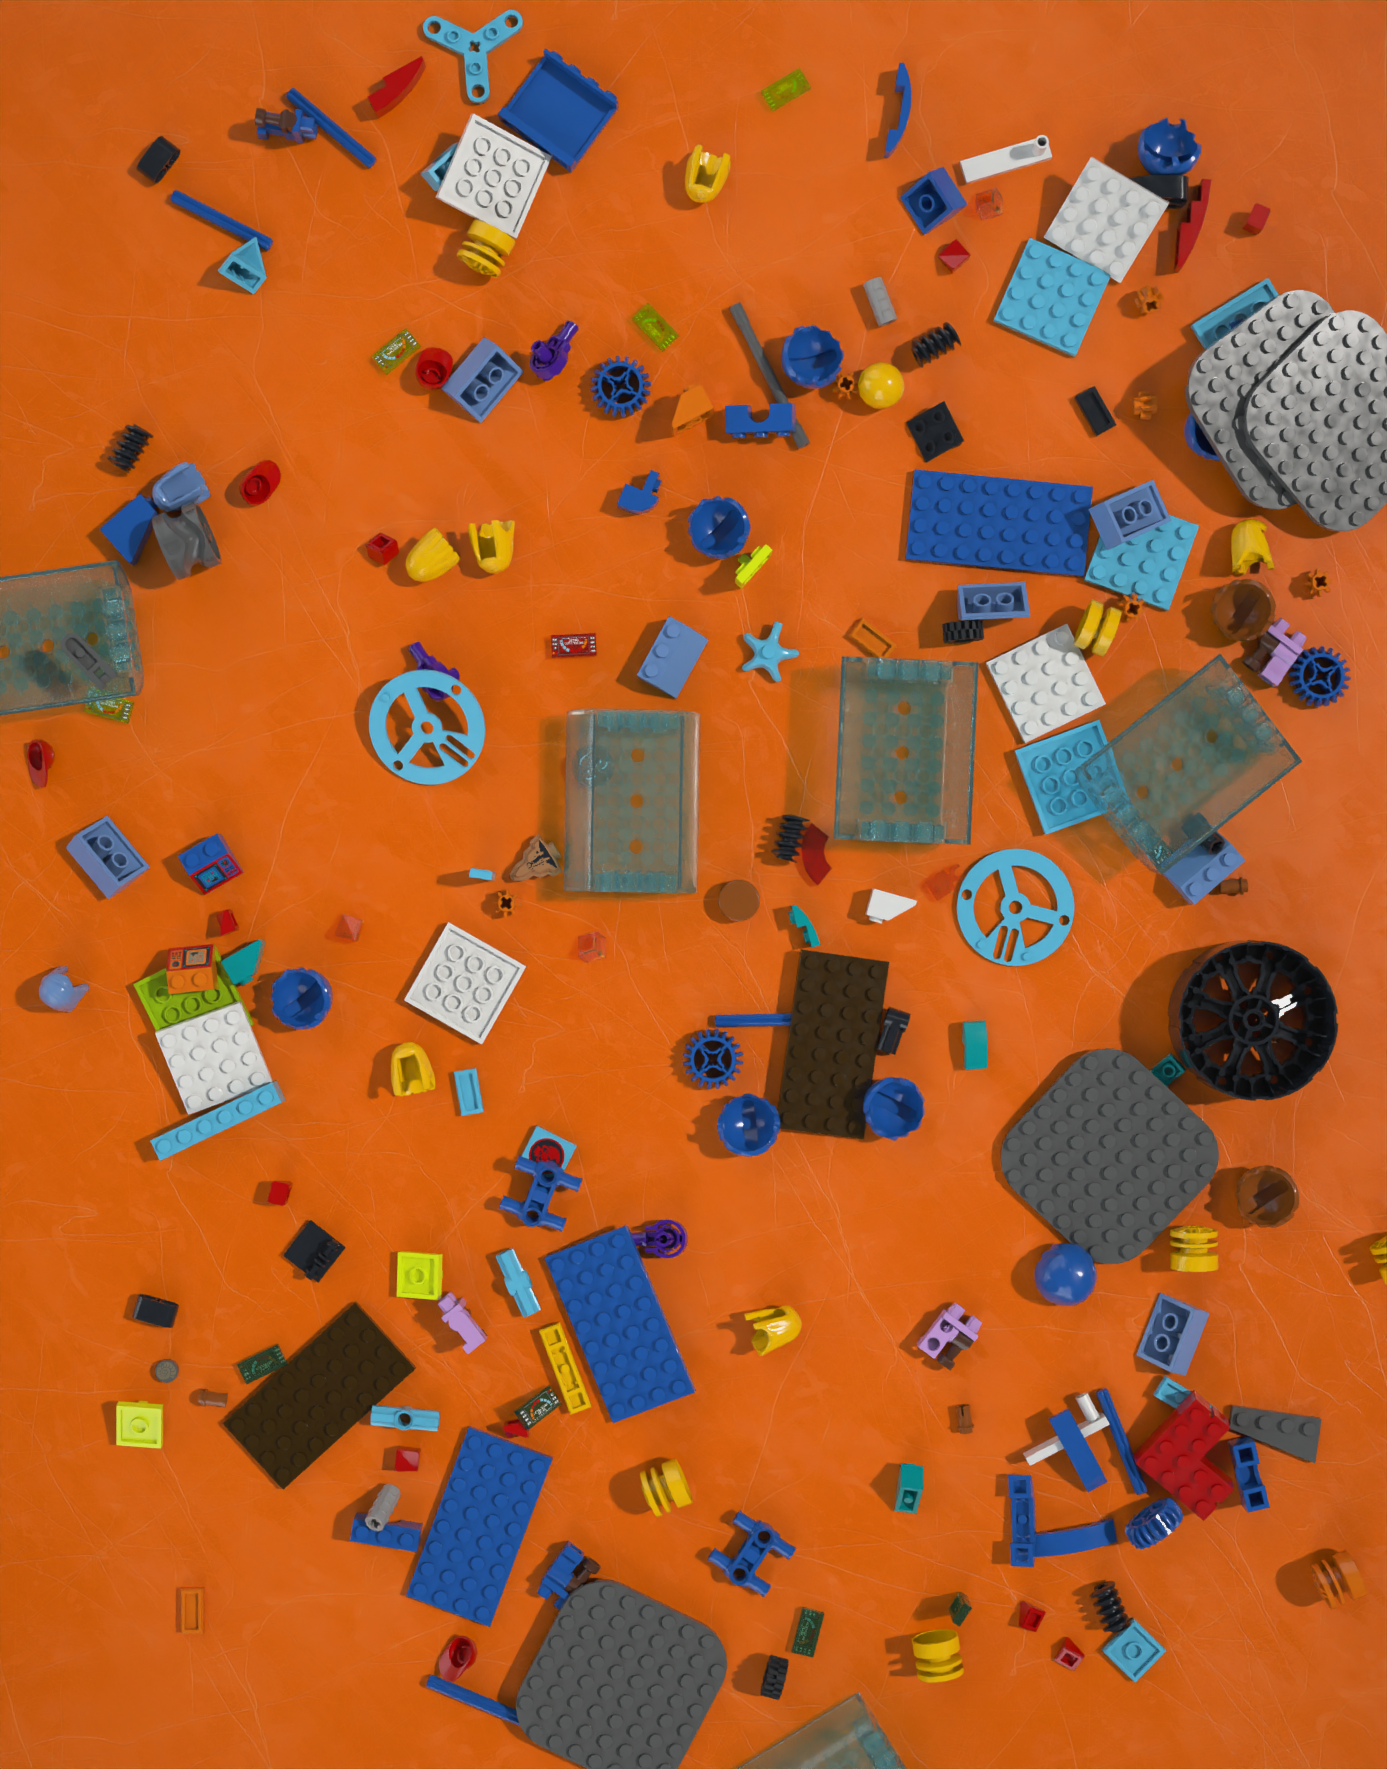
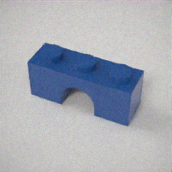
M793 403L770 404L768 418L759 423L755 422L752 418L751 406H725L726 433L732 435V438H746V434H754L756 438L768 437V433H776L777 437L790 436V432H796V405Z
M1250 1436L1227 1441L1242 1507L1248 1513L1270 1508L1265 1485L1262 1483L1257 1464L1260 1463L1255 1441Z
M356 1513L353 1519L350 1541L417 1552L420 1545L423 1523L401 1520L398 1523L387 1522L381 1531H374L366 1525L365 1519L368 1514Z

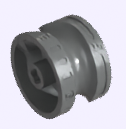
M195 500L182 505V513L177 518H171L165 512L152 517L153 528L160 548L171 571L178 580L191 576V569L196 563L208 568L222 564L213 532L201 507Z

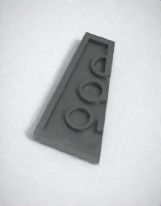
M1231 1404L1229 1416L1230 1429L1310 1462H1316L1322 1420L1320 1417Z

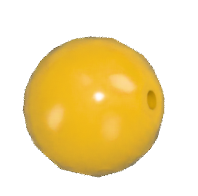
M878 362L871 364L863 370L859 377V395L872 408L884 409L891 407L903 395V376L890 363Z

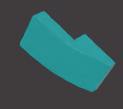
M792 905V911H788L791 924L796 923L797 928L806 926V930L803 931L805 943H810L811 947L819 946L820 942L812 923L797 905Z
M985 1020L963 1022L964 1068L966 1070L988 1068V1043Z
M1169 1053L1150 1072L1168 1087L1186 1069L1172 1053Z

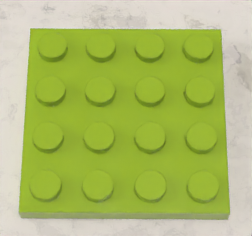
M215 944L218 989L169 994L167 968L133 984L156 1031L238 1001L242 1002L250 1025H254L236 985L233 984L221 963L223 959Z

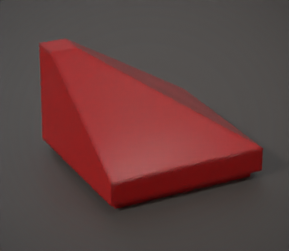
M1022 1600L1020 1603L1019 1626L1036 1632L1046 1612Z
M1066 1637L1054 1661L1074 1671L1085 1658V1655L1070 1638Z

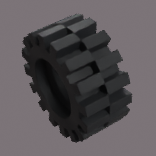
M964 620L942 624L944 643H966L984 639L982 620Z
M770 1655L764 1672L761 1696L776 1700L780 1699L788 1671V1659Z

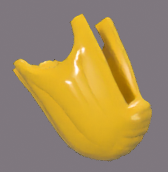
M701 145L695 147L687 161L685 189L690 199L698 203H706L712 201L722 189L730 172L731 161L730 155L726 153L723 154V157L718 158L715 155H709L708 152H702L703 146Z
M1246 519L1234 527L1231 534L1232 573L1245 575L1247 569L1255 562H1264L1269 570L1275 569L1270 549L1264 536V532L1267 529L1265 523L1255 519Z
M492 520L490 525L487 523L482 524L478 535L475 523L468 525L470 542L477 563L483 570L497 574L504 571L510 565L513 555L515 521L499 522V520Z
M436 528L424 534L406 558V570L408 575L415 581L427 582L436 579L450 571L461 559Z
M405 1042L397 1046L392 1052L391 1082L395 1096H407L412 1093L417 1094L435 1089V1076L428 1056L421 1046L413 1042Z
M787 1305L744 1314L746 1321L753 1319L757 1322L753 1324V1328L757 1331L751 1338V1342L759 1356H763L793 1341L799 1335L802 1327V1321L797 1311Z

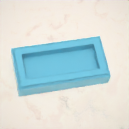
M471 868L469 877L495 880L496 876L495 871Z
M471 1068L455 1071L454 1077L461 1116L484 1112L477 1069Z

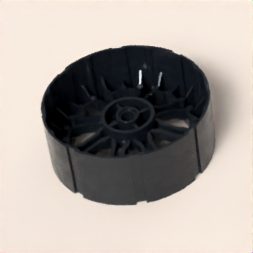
M1255 940L1230 941L1214 946L1200 954L1192 961L1193 964L1189 968H1185L1178 978L1168 1006L1170 1039L1184 1067L1196 1075V1079L1206 1086L1239 1099L1256 1101V1099L1273 1100L1285 1097L1303 1088L1313 1080L1312 1077L1317 1072H1320L1327 1063L1333 1051L1338 1032L1336 1000L1323 973L1298 951L1273 942ZM1268 951H1271L1274 954V957L1271 960H1268V958L1266 957V953ZM1221 953L1223 956L1222 960L1216 961L1214 957ZM1245 961L1259 964V975L1256 985L1252 987L1250 992L1247 987H1244L1236 966L1237 964L1245 963ZM1277 973L1286 976L1293 989L1289 991V994L1279 999L1270 1000V988L1274 977H1276ZM1219 974L1231 992L1229 993L1231 1002L1220 1001L1203 992L1202 990L1207 984L1206 981ZM1306 986L1311 988L1309 995H1305L1303 992ZM1246 1001V1007L1241 1009L1239 1004ZM1301 1006L1303 1013L1301 1029L1286 1026L1280 1021V1016L1284 1012ZM1195 1008L1206 1009L1217 1013V1016L1223 1018L1224 1021L1217 1024V1027L1205 1032H1196L1192 1017H1194ZM1263 1008L1267 1009V1015H1266V1016L1263 1014V1012L1261 1011V1009H1263ZM1254 1013L1257 1020L1254 1025L1250 1026L1247 1023V1017ZM1237 1021L1239 1026L1234 1030L1233 1022ZM1259 1030V1036L1254 1038L1252 1032ZM1273 1037L1288 1040L1295 1046L1290 1053L1291 1055L1282 1062L1276 1059L1272 1050L1271 1039ZM1310 1037L1313 1040L1311 1046L1305 1044L1306 1038ZM1223 1039H1232L1230 1053L1221 1066L1209 1060L1208 1055L1204 1052L1205 1049ZM1184 1041L1189 1043L1188 1049H1186ZM1253 1047L1261 1060L1262 1072L1252 1075L1240 1074V1066L1246 1052H1249L1250 1048ZM1272 1075H1276L1278 1078L1274 1084L1270 1082ZM1224 1076L1226 1083L1220 1085L1218 1079Z

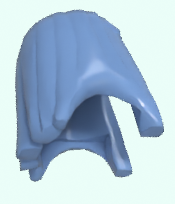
M184 462L170 469L154 484L152 497L154 503L160 509L174 512L182 510V505L194 500L198 504L210 497L208 486L205 485L206 482L201 476V472L196 470V465Z
M59 966L45 975L39 986L40 999L50 1008L63 1012H71L89 990V985L86 983L73 987L68 976L63 975L68 971L67 966Z

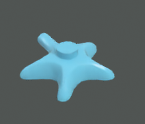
M775 621L769 637L765 640L757 639L749 633L744 634L743 638L754 651V657L742 666V670L750 671L755 668H764L770 673L774 681H781L778 663L786 659L796 658L799 655L798 650L787 649L779 645L778 638L783 626L782 623Z

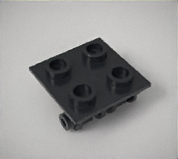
M945 401L906 422L926 462L952 448L960 446L964 442Z
M310 1220L283 1256L304 1271L308 1279H314L319 1283L346 1247Z

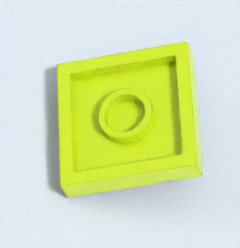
M767 544L763 548L758 546L750 555L753 559L745 553L739 557L738 562L742 565L735 572L738 575L735 579V584L741 589L771 557L773 550Z
M399 1251L397 1297L440 1300L443 1279V1254Z
M118 1401L116 1406V1445L161 1449L163 1445V1404H149L148 1401H139L138 1403Z

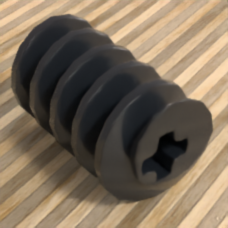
M948 322L943 323V329L938 326L935 328V333L929 331L927 337L921 335L919 342L915 339L912 340L911 351L918 365L923 368L924 359L930 364L931 355L939 359L938 351L946 355L947 346L951 350H955L954 343L957 342L961 346V342L955 329Z
M135 424L134 426H125L129 434L121 433L125 441L118 440L116 443L120 449H112L116 457H107L112 464L128 473L130 472L127 468H136L131 461H140L136 453L144 454L145 452L141 445H149L145 437H154L151 433Z
M792 814L782 815L781 818L786 823L779 824V827L784 831L776 833L781 840L774 841V844L779 848L772 849L771 853L778 858L797 863L792 858V856L800 855L795 850L797 847H802V844L797 839L805 838L800 833V830H807V827L802 823L810 820Z
M1114 1581L1100 1583L1094 1587V1592L1090 1594V1598L1098 1599L1093 1603V1606H1101V1609L1096 1612L1097 1615H1104L1100 1619V1623L1108 1624L1103 1628V1631L1113 1633L1125 1630L1131 1626V1623L1127 1622L1128 1615L1124 1613L1125 1607L1120 1605L1122 1599L1118 1597L1119 1592L1118 1589L1114 1588Z

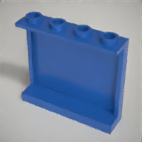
M545 49L543 51L544 57L506 108L502 107L498 117L499 121L539 150L552 156L551 158L572 173L618 110V101L612 92L608 90L604 92L600 89L599 84L594 79L582 76L580 74L581 71L575 65H567L563 62V58L557 52H550Z

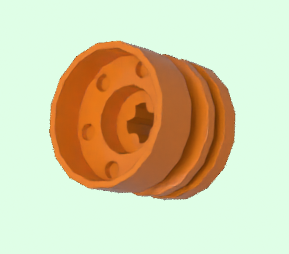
M1346 1550L1332 1555L1334 1567H1330L1324 1559L1321 1560L1323 1571H1321L1316 1563L1310 1565L1317 1591L1331 1610L1337 1608L1334 1597L1337 1598L1341 1605H1345L1343 1593L1347 1592L1353 1601L1367 1595L1362 1577Z

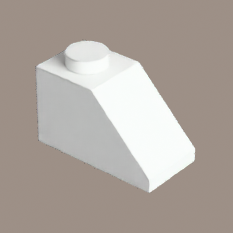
M872 889L865 914L870 916L869 920L882 924L883 920L888 921L916 905L917 901Z

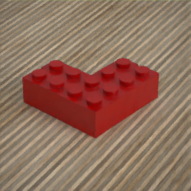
M1193 1390L1134 1452L1135 1463L1203 1521L1217 1508L1216 1501L1221 1504L1234 1490L1232 1479L1204 1456L1230 1429L1228 1418L1214 1406L1210 1408L1209 1402Z

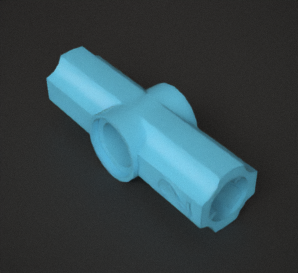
M514 1248L496 1255L497 1262L505 1276L506 1287L510 1295L514 1296L523 1318L541 1310L537 1297L532 1290L533 1285L527 1271L522 1268Z
M373 1405L370 1421L371 1425L395 1427L400 1430L438 1431L440 1411L415 1409L410 1406ZM400 1414H408L411 1417V1421L409 1423L402 1422Z

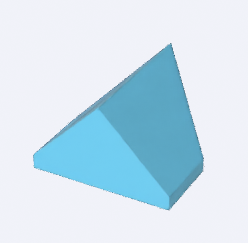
M254 237L233 251L218 269L220 274L253 294L267 278L257 237Z

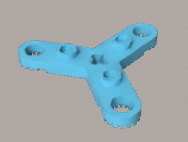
M508 10L475 33H471L437 16L427 18L423 24L426 37L464 56L467 94L470 101L480 105L488 101L490 89L487 54L522 30L523 20L520 13L515 10ZM514 17L518 20V24L510 28L505 24L506 19ZM430 24H439L441 26L440 31L436 34L430 33L428 31ZM472 43L475 45L480 44L479 52L476 53L474 50L470 52ZM478 86L485 90L484 95L479 98L472 95V91Z

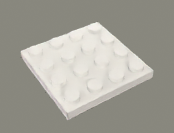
M473 113L470 115L435 198L479 221L498 228L513 239H517L552 156Z
M1091 156L1044 238L1082 261L1100 268L1110 274L1112 279L1121 283L1169 202Z
M1068 624L986 662L989 672L1024 743L1106 704L1080 649L1073 646L1074 637Z
M448 922L404 1001L478 1043L483 1044L527 966Z
M241 1001L155 1032L188 1115L253 1092L273 1082Z

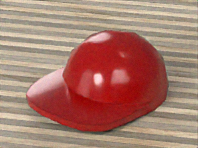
M430 347L423 350L418 359L415 373L419 384L427 390L442 388L447 382L453 366L452 356L441 348Z
M263 460L255 465L242 478L239 484V493L242 498L251 505H259L268 500L280 483L281 473L279 467L271 460Z
M35 739L29 743L27 749L29 773L32 781L37 786L43 788L47 785L48 769L51 768L54 762L55 753L52 746L46 741Z
M458 1636L447 1646L439 1661L440 1673L445 1681H456L466 1669H469L475 1663L478 1651L473 1640L466 1636Z

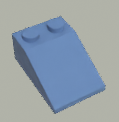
M1154 480L1089 509L1107 550L1171 521Z

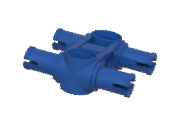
M519 1155L514 1169L533 1175L534 1180L525 1201L520 1202L504 1195L499 1209L516 1214L517 1218L522 1220L527 1226L540 1227L545 1225L562 1232L567 1218L549 1213L547 1208L556 1186L561 1185L578 1192L582 1178L565 1173L553 1161L541 1160L535 1162ZM550 1170L554 1173V1176L546 1177L543 1172ZM534 1210L538 1213V1216L531 1217L527 1212Z
M739 1510L732 1523L748 1532V1537L734 1558L730 1559L714 1548L707 1560L723 1569L724 1575L730 1578L733 1584L741 1585L742 1587L748 1586L762 1595V1597H765L771 1584L757 1577L755 1571L769 1550L774 1549L789 1560L794 1554L796 1547L781 1539L779 1533L770 1524L760 1520L754 1521ZM761 1531H768L770 1536L767 1539H760L758 1534ZM741 1568L745 1571V1574L737 1577L733 1572L735 1569Z

